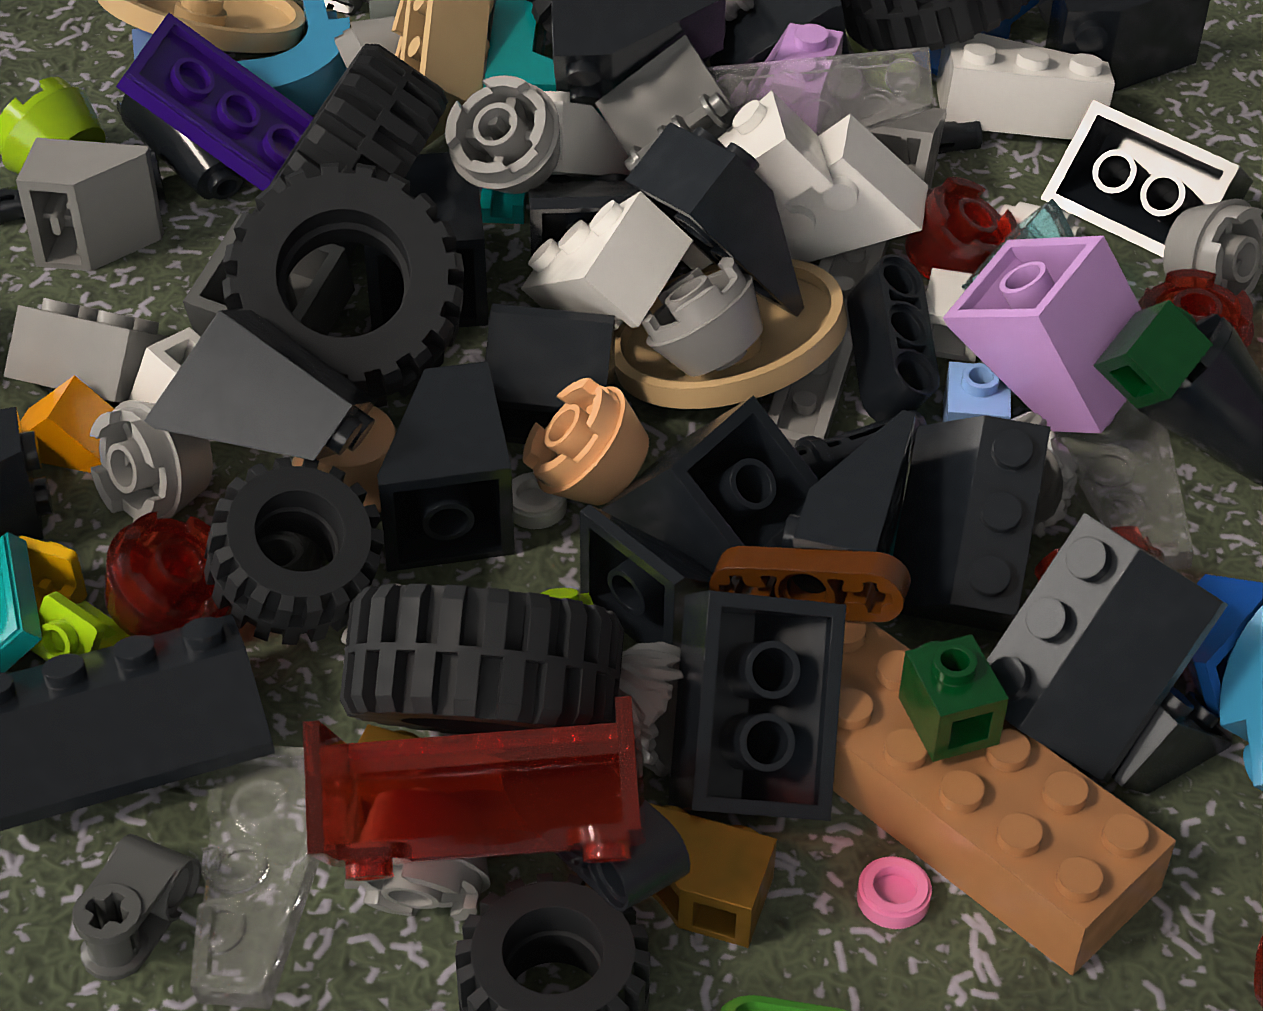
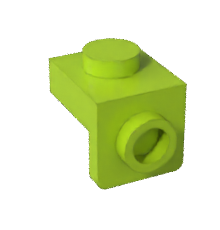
M55 591L44 596L38 612L42 640L30 650L48 661L62 654L80 655L114 646L121 639L134 636L135 634L87 601L75 604L61 593Z

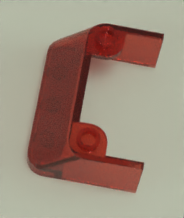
M615 697L617 723L349 744L345 743L319 720L303 722L307 854L330 866L345 867V880L371 881L393 878V864L583 850L584 863H608L630 860V846L646 842L641 731L632 697Z

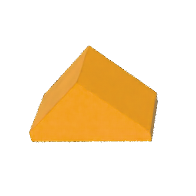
M74 375L28 408L20 423L23 432L35 431L41 463L91 473L90 467L101 465L99 454L100 438L90 437L92 425L101 414L113 411L114 408Z

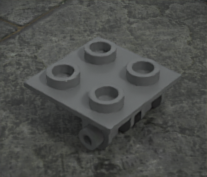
M687 35L681 37L595 102V105L628 155L624 163L630 173L670 122L691 133L697 127H701L718 139L732 126V122L737 114Z

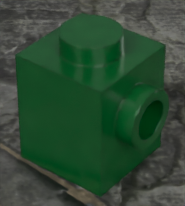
M1166 300L1136 312L1093 366L1136 409L1170 399L1213 343L1197 328L1195 319L1187 311L1175 306L1170 300Z
M972 634L947 641H931L919 648L905 651L898 698L932 762L995 746L1000 743L1009 698Z

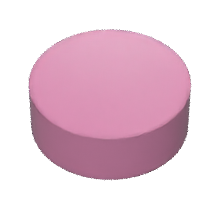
M895 856L882 857L872 861L863 869L859 877L857 902L862 913L873 923L889 929L908 928L920 922L928 912L932 895L931 881L927 873L911 860Z

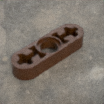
M735 546L727 549L720 556L710 579L709 589L720 592L845 604V621L887 622L896 618L902 611L910 588L911 577L908 569L900 560L882 552ZM799 574L813 576L823 583L826 591L821 593L804 591L795 584L792 577ZM873 583H877V588L879 591H876L875 585Z

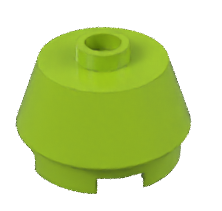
M48 77L38 81L43 90L32 96L24 104L15 97L0 115V155L2 156L5 168L19 174L36 137L105 143V132L84 90L72 87L63 78Z

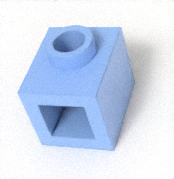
M949 361L943 398V422L984 415L1010 420L1011 390L984 363Z

